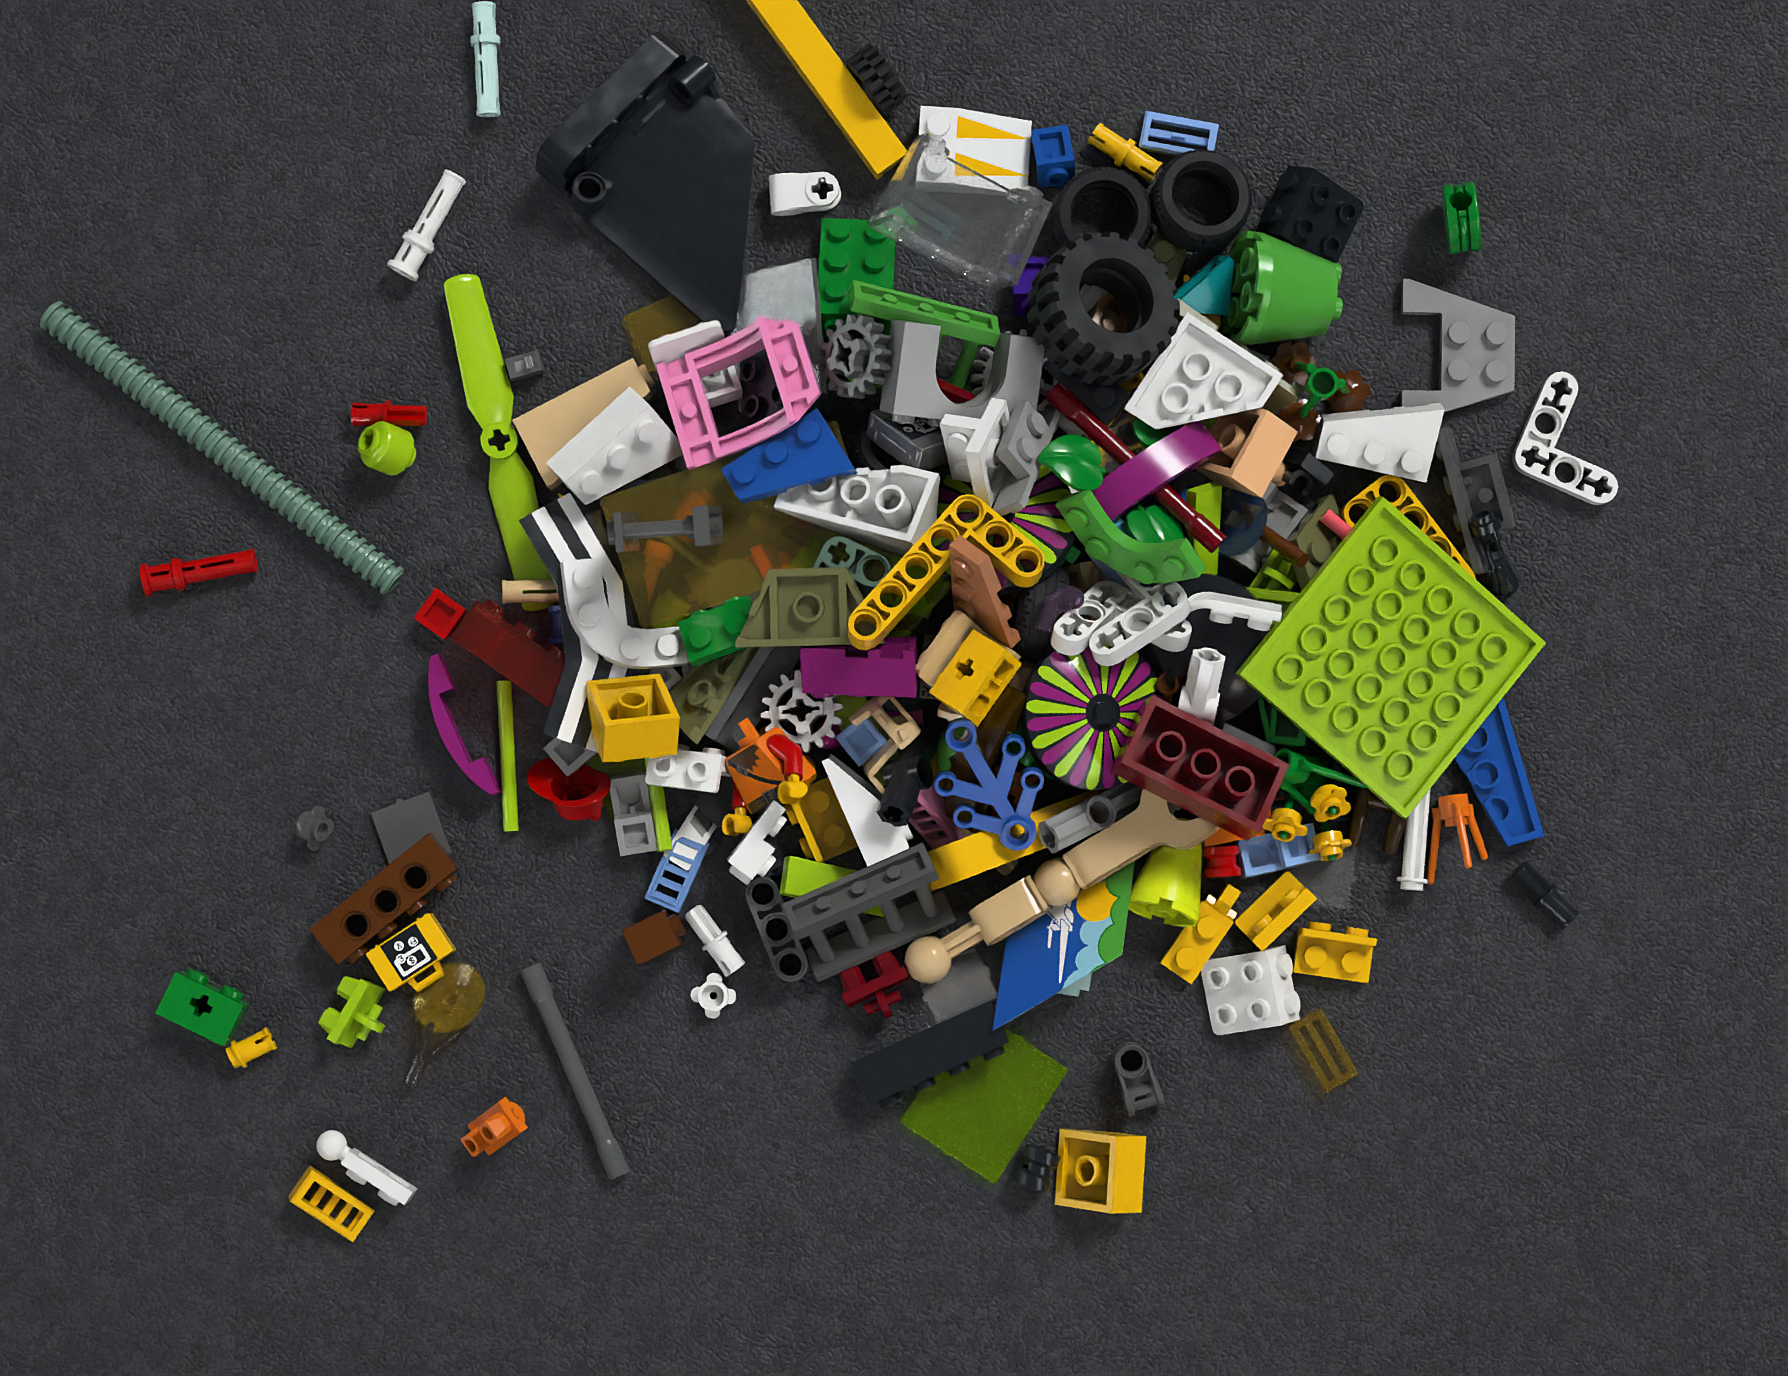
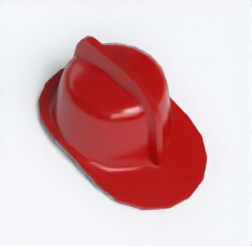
M551 757L536 762L527 773V783L530 789L539 796L551 801L561 817L571 821L585 819L598 821L600 819L604 797L611 789V780L607 774L584 764L567 777Z

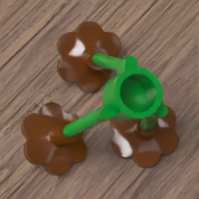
M1300 341L1293 344L1282 342L1276 347V355L1270 358L1269 362L1280 369L1278 372L1283 374L1281 379L1291 385L1294 381L1301 385L1305 384L1306 392L1310 396L1308 400L1301 399L1297 402H1292L1280 409V412L1276 415L1298 431L1293 442L1299 439L1303 442H1309L1315 437V429L1320 426L1322 420L1321 416L1313 411V407L1317 404L1318 400H1326L1331 403V409L1334 413L1363 410L1364 400L1370 396L1371 390L1369 385L1363 382L1360 372L1357 370H1350L1347 373L1341 371L1334 372L1329 368L1323 367L1317 369L1315 358L1308 354V346Z

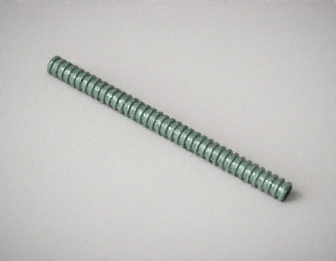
M55 302L47 308L40 319V327L44 330L49 329V334L52 337L58 336V341L61 344L67 343V348L70 351H77L76 355L79 358H86L85 362L88 365H95L97 372H104V377L108 380L113 379V384L116 387L122 386V391L125 394L131 393V398L134 401L140 400V405L145 409L150 408L152 415H159L161 422H169L168 427L171 430L177 429V434L180 437L186 436V441L189 444L195 443L198 451L204 450L207 458H215L214 463L218 466L224 465L223 470L225 472H233L232 477L235 480L241 479V484L244 487L250 486L253 494H261L260 499L264 502L270 501L269 506L273 509L279 508L278 513L280 515H288L287 520L290 523L296 522L299 530H307L306 535L308 537H316L315 542L319 545L325 544L324 549L328 552L334 551L333 556L335 558H343L344 565H352V571L356 574L362 573L361 578L365 581L371 580L370 585L372 587H380L381 594H389L398 585L404 575V569L401 566L396 568L394 566L395 562L392 559L387 561L385 559L386 555L383 552L377 553V547L373 544L368 546V541L364 537L359 539L358 533L355 530L350 532L349 526L346 523L341 525L339 523L340 519L337 516L331 517V512L328 509L322 510V505L318 501L313 503L312 497L309 494L304 496L303 490L300 487L294 488V483L291 480L285 481V476L282 473L276 474V469L273 466L267 467V462L263 458L258 460L257 454L254 451L248 452V447L245 444L239 445V440L236 437L230 438V433L227 430L221 431V426L218 423L212 424V419L207 415L203 417L202 411L199 408L193 409V404L190 401L184 402V397L181 394L175 395V390L172 387L166 388V383L163 380L157 381V376L154 373H147L145 366H138V361L134 358L129 359V354L126 351L120 352V347L117 344L111 345V340L108 337L102 338V333L99 330H92L93 326L90 323H83L84 319L79 315L74 316L72 309H65L63 302Z

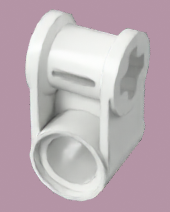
M828 172L780 173L768 177L771 215L790 216L805 212L828 211L835 208L841 200V190L838 181ZM825 183L829 190H833L827 193V199H820L819 194L814 193L820 190V184Z

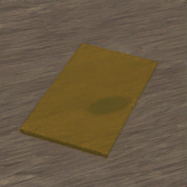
M836 420L827 423L847 455L840 433V425L837 424ZM753 448L599 498L600 507L603 509L607 522L614 521L613 513L638 512L639 523L686 519V515H693L692 507L721 506L724 544L695 546L694 538L688 539L687 535L641 538V550L617 552L639 618L638 622L642 629L721 604L735 596L742 597L760 591L769 569L813 568L824 544L832 537L841 536L851 539L876 552H879V549L775 510L773 506L778 495L742 504L721 469ZM844 543L841 548L835 547L832 552L837 557L835 563L838 565L841 560L847 562L850 554L845 551L847 545Z

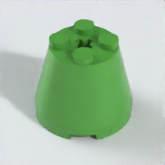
M1245 230L1237 236L1228 254L1234 259L1229 316L1221 315L1220 325L1222 333H1229L1230 339L1235 340L1236 338L1246 346L1324 335L1331 321L1338 320L1342 313V299L1337 297L1338 284L1342 274L1341 265L1339 263H1332L1327 259L1262 232Z

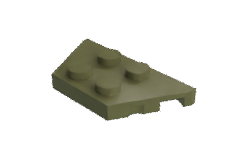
M1333 494L1319 498L1316 502L1318 507L1315 511L1304 517L1300 523L1299 530L1293 532L1288 539L1289 542L1309 555V560L1303 567H1298L1292 562L1301 591L1342 542L1339 536L1319 520L1327 509L1332 510L1340 517Z
M848 568L769 569L757 599L754 600L748 613L749 616L735 641V648L852 645L848 638V620L864 598ZM865 621L860 622L855 627V631L862 636H869L876 630L873 624ZM885 638L879 644H885Z

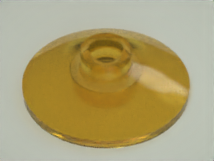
M453 962L441 965L444 976L420 992H415L414 1012L419 1022L425 1028L437 1033L453 1032L469 1024L481 1010L485 1000V983L478 971L465 963ZM434 969V970H432L430 973H428V974L423 978V980H424L425 978H427L428 976H430L431 974H433L434 972H436V970Z

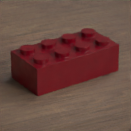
M1151 695L1140 705L1110 772L1248 841L1260 833L1290 764Z

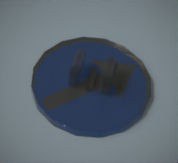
M1228 487L1222 489L1220 531L1227 538L1219 546V555L1230 557L1242 554L1258 541L1263 534L1267 522V505L1263 497L1260 498Z

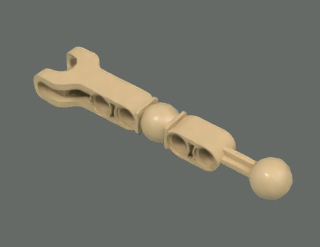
M1143 789L1140 804L1135 811L1062 855L1063 858H1053L1045 861L1038 867L1034 876H1026L969 911V915L972 918L970 922L941 939L935 936H923L915 939L908 946L905 953L904 963L907 972L914 980L920 983L932 984L938 982L947 975L951 967L952 958L980 941L984 940L987 946L993 945L1053 909L1052 906L1069 904L1077 897L1081 888H1089L1161 845H1168L1175 849L1189 850L1214 835L1220 827L1200 817L1189 821L1178 820L1173 814L1172 803Z

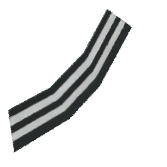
M570 492L518 521L558 589L566 663L543 733L598 753L593 741L586 681L649 675L650 669H631L615 665L604 660V657L594 651L586 642H582L573 629L566 611L560 563L568 560L600 558L604 594L610 611L619 621L632 628L652 629L646 579L630 551L616 552V545L609 544L607 522L611 521L600 500L597 499L585 505L573 492Z

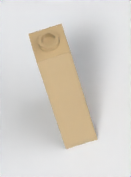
M631 358L513 419L526 448L550 491L557 488L562 481L546 462L630 386L646 402L653 397L648 387L655 383L645 364L638 367L634 359Z

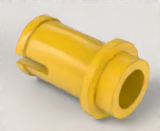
M265 1027L263 1030L239 1042L231 1041V1046L225 1048L236 1069L240 1066L243 1068L248 1067L247 1062L277 1049L275 1041H272L273 1036L269 1029Z

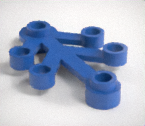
M965 718L952 720L946 727V742L951 749L964 754L981 785L958 780L951 771H941L934 779L935 790L941 796L955 795L992 805L1000 817L976 813L975 808L971 804L961 803L953 811L955 825L962 829L972 827L998 834L1001 843L1011 850L1028 848L1036 838V825L1030 814L1037 791L1044 785V776L1037 767H1027L1022 771L1020 779L1023 790L1014 811L1007 796L1018 760L1025 753L1023 738L1017 734H1010L1003 739V758L997 778H995L975 743L977 735L974 724ZM958 727H964L968 730V734L964 738H957L953 732ZM1012 741L1018 742L1021 745L1020 750L1015 753L1009 752L1006 749L1007 744ZM1030 774H1035L1040 779L1037 784L1029 785L1025 782V778ZM943 778H949L953 781V785L949 789L941 788L938 783ZM965 810L969 811L972 817L968 821H961L957 815ZM1014 825H1021L1024 828V832L1016 836L1010 832V828Z

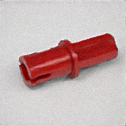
M391 400L377 404L353 402L350 414L353 427L372 426L380 421H386L397 426H424L428 418L425 406L393 405Z

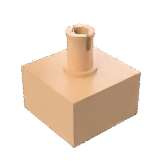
M1262 408L1212 419L1207 430L1222 450L1195 468L1196 470L1224 487L1260 498L1263 497L1270 482H1273L1278 487L1285 484L1282 481V476L1291 467L1288 464H1284L1282 460L1298 431L1270 411Z

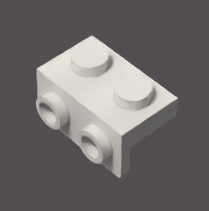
M678 744L676 755L649 758L645 782L655 786L717 793L721 776L731 777V774L725 764L727 758L725 757V751L704 747L702 752L689 751V746Z

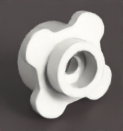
M711 973L707 976V981L701 987L693 988L691 998L694 1002L700 1003L705 1009L707 1017L717 1018L724 1006L735 1002L736 992L724 985L720 974ZM711 992L717 993L716 999L710 998Z

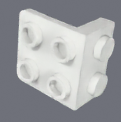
M713 320L697 324L694 327L673 334L663 335L658 339L650 341L648 348L657 371L656 364L661 362L666 364L685 357L684 354L724 339L725 336L720 322ZM734 365L701 378L710 408L742 398L743 391Z
M1285 945L1267 948L1263 952L1260 950L1252 953L1210 959L1206 962L1201 970L1211 1026L1215 1034L1224 1035L1281 1026L1300 1019V999L1294 991L1291 977L1293 963L1287 954Z

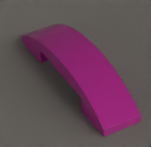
M1201 421L1192 422L1154 443L1106 476L1102 484L1092 493L1110 520L1115 522L1130 512L1135 504L1185 471H1192L1220 453L1222 448Z
M437 653L430 658L428 686L431 709L439 734L447 750L461 770L476 785L490 795H499L502 791L488 759L482 757L472 762L444 698L445 695L456 691L457 688L443 656Z

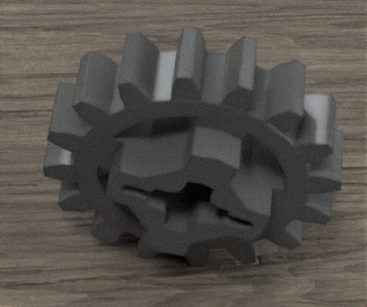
M850 314L847 315L846 320L837 319V330L828 329L826 333L830 340L828 343H821L820 345L826 351L825 356L818 359V363L826 365V369L821 373V377L831 379L827 388L837 391V395L840 397L864 399L865 394H876L875 384L884 385L886 383L882 376L883 371H891L892 369L886 363V359L894 355L892 350L886 349V344L889 343L891 337L881 334L884 325L874 323V318Z

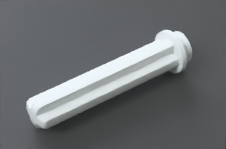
M1430 790L1406 818L1402 876L1397 877V881L1401 882L1400 889L1423 891V884L1428 882L1427 879H1424Z

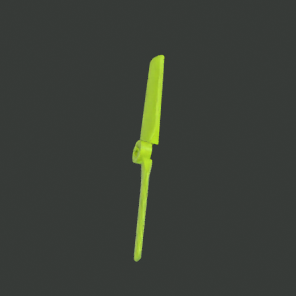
M474 274L453 276L444 282V290L467 406L483 429L480 437L483 451L490 457L488 490L514 580H553L518 521L537 511L539 506L533 476L517 453L519 437L511 426L514 395L481 281ZM501 431L505 437L510 436V441L505 443V450L499 451L496 446H490L489 441L495 439V432ZM524 590L523 592H555V590ZM555 602L521 604L524 610L538 611L552 606Z

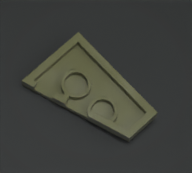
M746 647L692 667L669 691L680 716L679 727L697 745L760 647Z

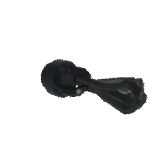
M1491 509L1476 512L1471 516L1472 522L1469 526L1472 535L1480 537L1485 547V555L1491 571L1492 594L1498 597L1509 598L1517 591L1519 583L1517 581L1518 578L1505 558L1497 530L1502 525L1499 516L1495 515ZM1492 534L1493 539L1487 541L1486 535ZM1497 551L1499 558L1494 561L1491 552Z

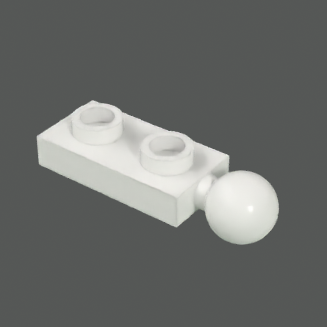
M328 1130L319 1136L316 1148L322 1158L330 1161L341 1160V1164L348 1168L346 1175L362 1185H365L368 1181L380 1190L377 1194L388 1203L397 1206L400 1202L405 1205L410 1202L416 1193V1187L356 1148H349L346 1138L339 1131Z

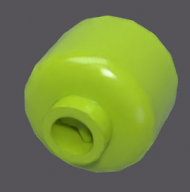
M380 421L372 426H368L361 433L358 441V451L363 463L372 469L390 476L403 472L413 464L416 458L412 434L386 421Z

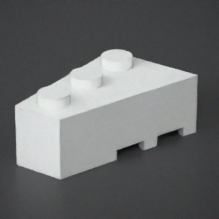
M629 386L549 459L546 464L587 505L683 455L675 434L654 409Z

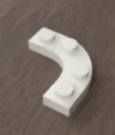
M600 558L568 560L560 563L564 601L571 625L582 642H586L594 651L603 656L604 660L631 669L685 666L688 663L687 652L679 626L654 629L632 628L619 621L610 611L604 594Z

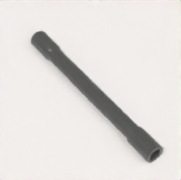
M541 962L521 970L520 973L530 997L539 1010L594 1138L598 1155L609 1180L630 1171L629 1166L604 1116L555 1002L553 990Z

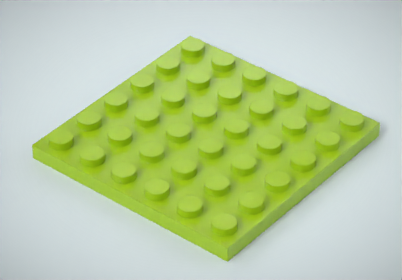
M1378 496L1281 616V621L1275 623L1236 674L1350 774L1366 785L1374 795L1397 815L1406 819L1544 647L1546 642L1387 499Z

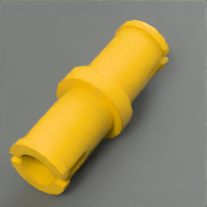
M1102 123L1098 124L1092 133L1094 136H1090L1088 144L1095 146L1113 158L1115 165L1120 168L1124 165L1147 180L1146 182L1148 183L1154 180L1158 174L1156 171L1160 170L1163 165L1161 161H1157L1137 148V142L1132 139L1125 140Z

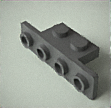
M1443 427L1439 430L1435 452L1440 461L1444 460L1447 475L1443 476L1444 486L1448 496H1453L1457 510L1453 512L1454 524L1459 533L1463 532L1466 547L1462 549L1463 558L1474 572V575L1489 573L1481 539L1472 535L1469 524L1472 522L1471 516L1473 514L1491 509L1495 515L1499 516L1502 525L1497 532L1516 527L1497 454H1491L1461 463L1452 428Z

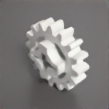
M795 670L794 680H790L784 674L781 675L783 685L777 687L770 684L769 688L774 693L773 697L762 699L763 703L770 706L769 711L761 713V718L771 719V724L765 728L766 732L775 726L781 728L790 740L796 744H802L805 753L810 752L811 743L813 742L822 749L825 747L822 739L825 735L833 739L836 737L834 731L831 730L832 725L843 724L841 719L835 717L836 712L844 709L843 704L834 703L833 699L837 698L838 694H834L833 697L824 698V702H815L809 697V693H802L800 670ZM792 689L791 699L786 705L779 706L782 697ZM804 701L807 707L819 709L806 714L805 721H801V718L797 715L788 713L799 709V702ZM827 716L823 726L816 733L812 734L813 725L820 717ZM779 721L792 722L796 726L798 736L789 734Z

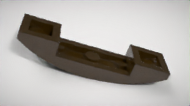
M1007 684L979 726L974 725L977 735L975 743L991 771L994 769L1002 748V741L1006 737L1007 732L1017 731L1026 700V695L1023 692ZM967 729L965 730V732H964L962 738H964V737L967 736V734H968V730H967ZM956 751L950 771L955 774L958 780L981 785L964 754ZM949 778L946 789L951 788L953 785V781ZM955 795L945 796V816L953 820L955 807L961 803L971 804L975 808L976 813L984 815L986 813L988 804ZM964 810L957 817L961 821H968L971 819L972 814ZM972 827L967 829L972 833H978L979 829Z

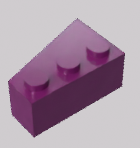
M917 636L885 637V644H879L867 651L859 650L853 645L800 646L802 693H811L814 698L833 697L834 694L850 695L853 697L887 696L916 698L919 677L916 675V664L918 663Z

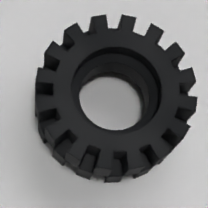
M867 44L845 60L846 68L883 117L908 100V95L905 92L904 86L899 82L898 76L894 74L892 67L889 63L887 64L882 54H879L872 44Z

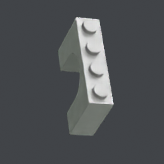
M891 319L889 332L891 340L888 343L887 349L892 350L894 355L886 359V363L892 369L891 371H884L886 383L882 387L879 411L892 414V421L915 424V417L928 418L927 425L940 427L945 414L981 419L991 398L1006 400L1009 417H1011L1015 405L1026 400L1037 411L1045 348L1042 344L1038 346L1034 337L1000 333L997 345L994 347L991 375L987 385L972 400L955 404L943 394L936 378V360L941 326Z

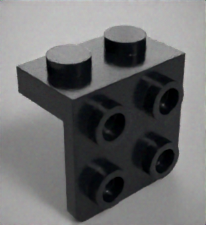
M1288 166L1286 171L1280 176L1277 189L1269 205L1263 210L1261 221L1255 232H1262L1281 241H1287L1293 246L1327 259L1332 263H1337L1363 211L1364 205L1361 200L1315 168Z
M766 349L741 361L739 368L743 391L745 427L776 413L784 408ZM816 399L802 417L818 408L824 418L830 416L829 402Z

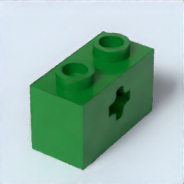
M189 968L187 973L184 971L175 972L155 1014L221 1046L231 1045V1041H233L250 1006V1003L242 1000L244 993L224 984L219 989L208 983L209 976L192 968ZM209 997L207 1004L213 1008L211 1011L201 1013L202 1006L197 1003L198 999Z

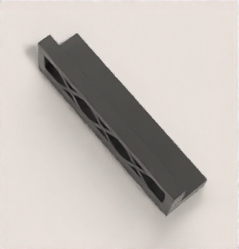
M800 646L760 647L705 735L733 752L739 750L740 746L729 729L747 717L755 729L762 720L761 713L768 711L770 707L763 703L762 699L766 697L772 698L774 695L769 685L773 684L781 687L783 684L780 676L784 674L789 678L800 660Z

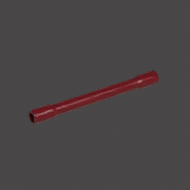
M1058 382L1047 393L1045 399L1067 420L1075 423L1118 465L1121 466L1136 456L1064 384ZM1168 484L1151 494L1210 553H1213L1227 538L1203 514L1198 513Z

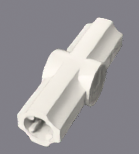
M1211 648L1193 649L1187 672L1186 686L1183 685L1178 704L1179 709L1214 725L1220 697L1218 689L1226 656Z

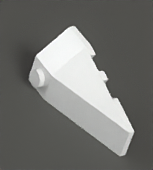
M906 465L891 466V469L871 471L868 467L856 468V474L846 477L844 475L824 479L825 482L812 486L805 484L790 488L786 493L778 494L773 506L775 510L885 551L904 556L937 520L940 476L938 473Z

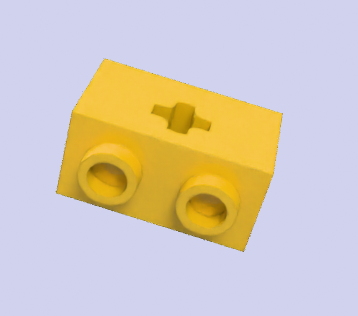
M973 629L966 640L960 644L958 651L947 667L937 677L929 693L946 707L963 718L970 720L978 727L1022 663L1005 648Z

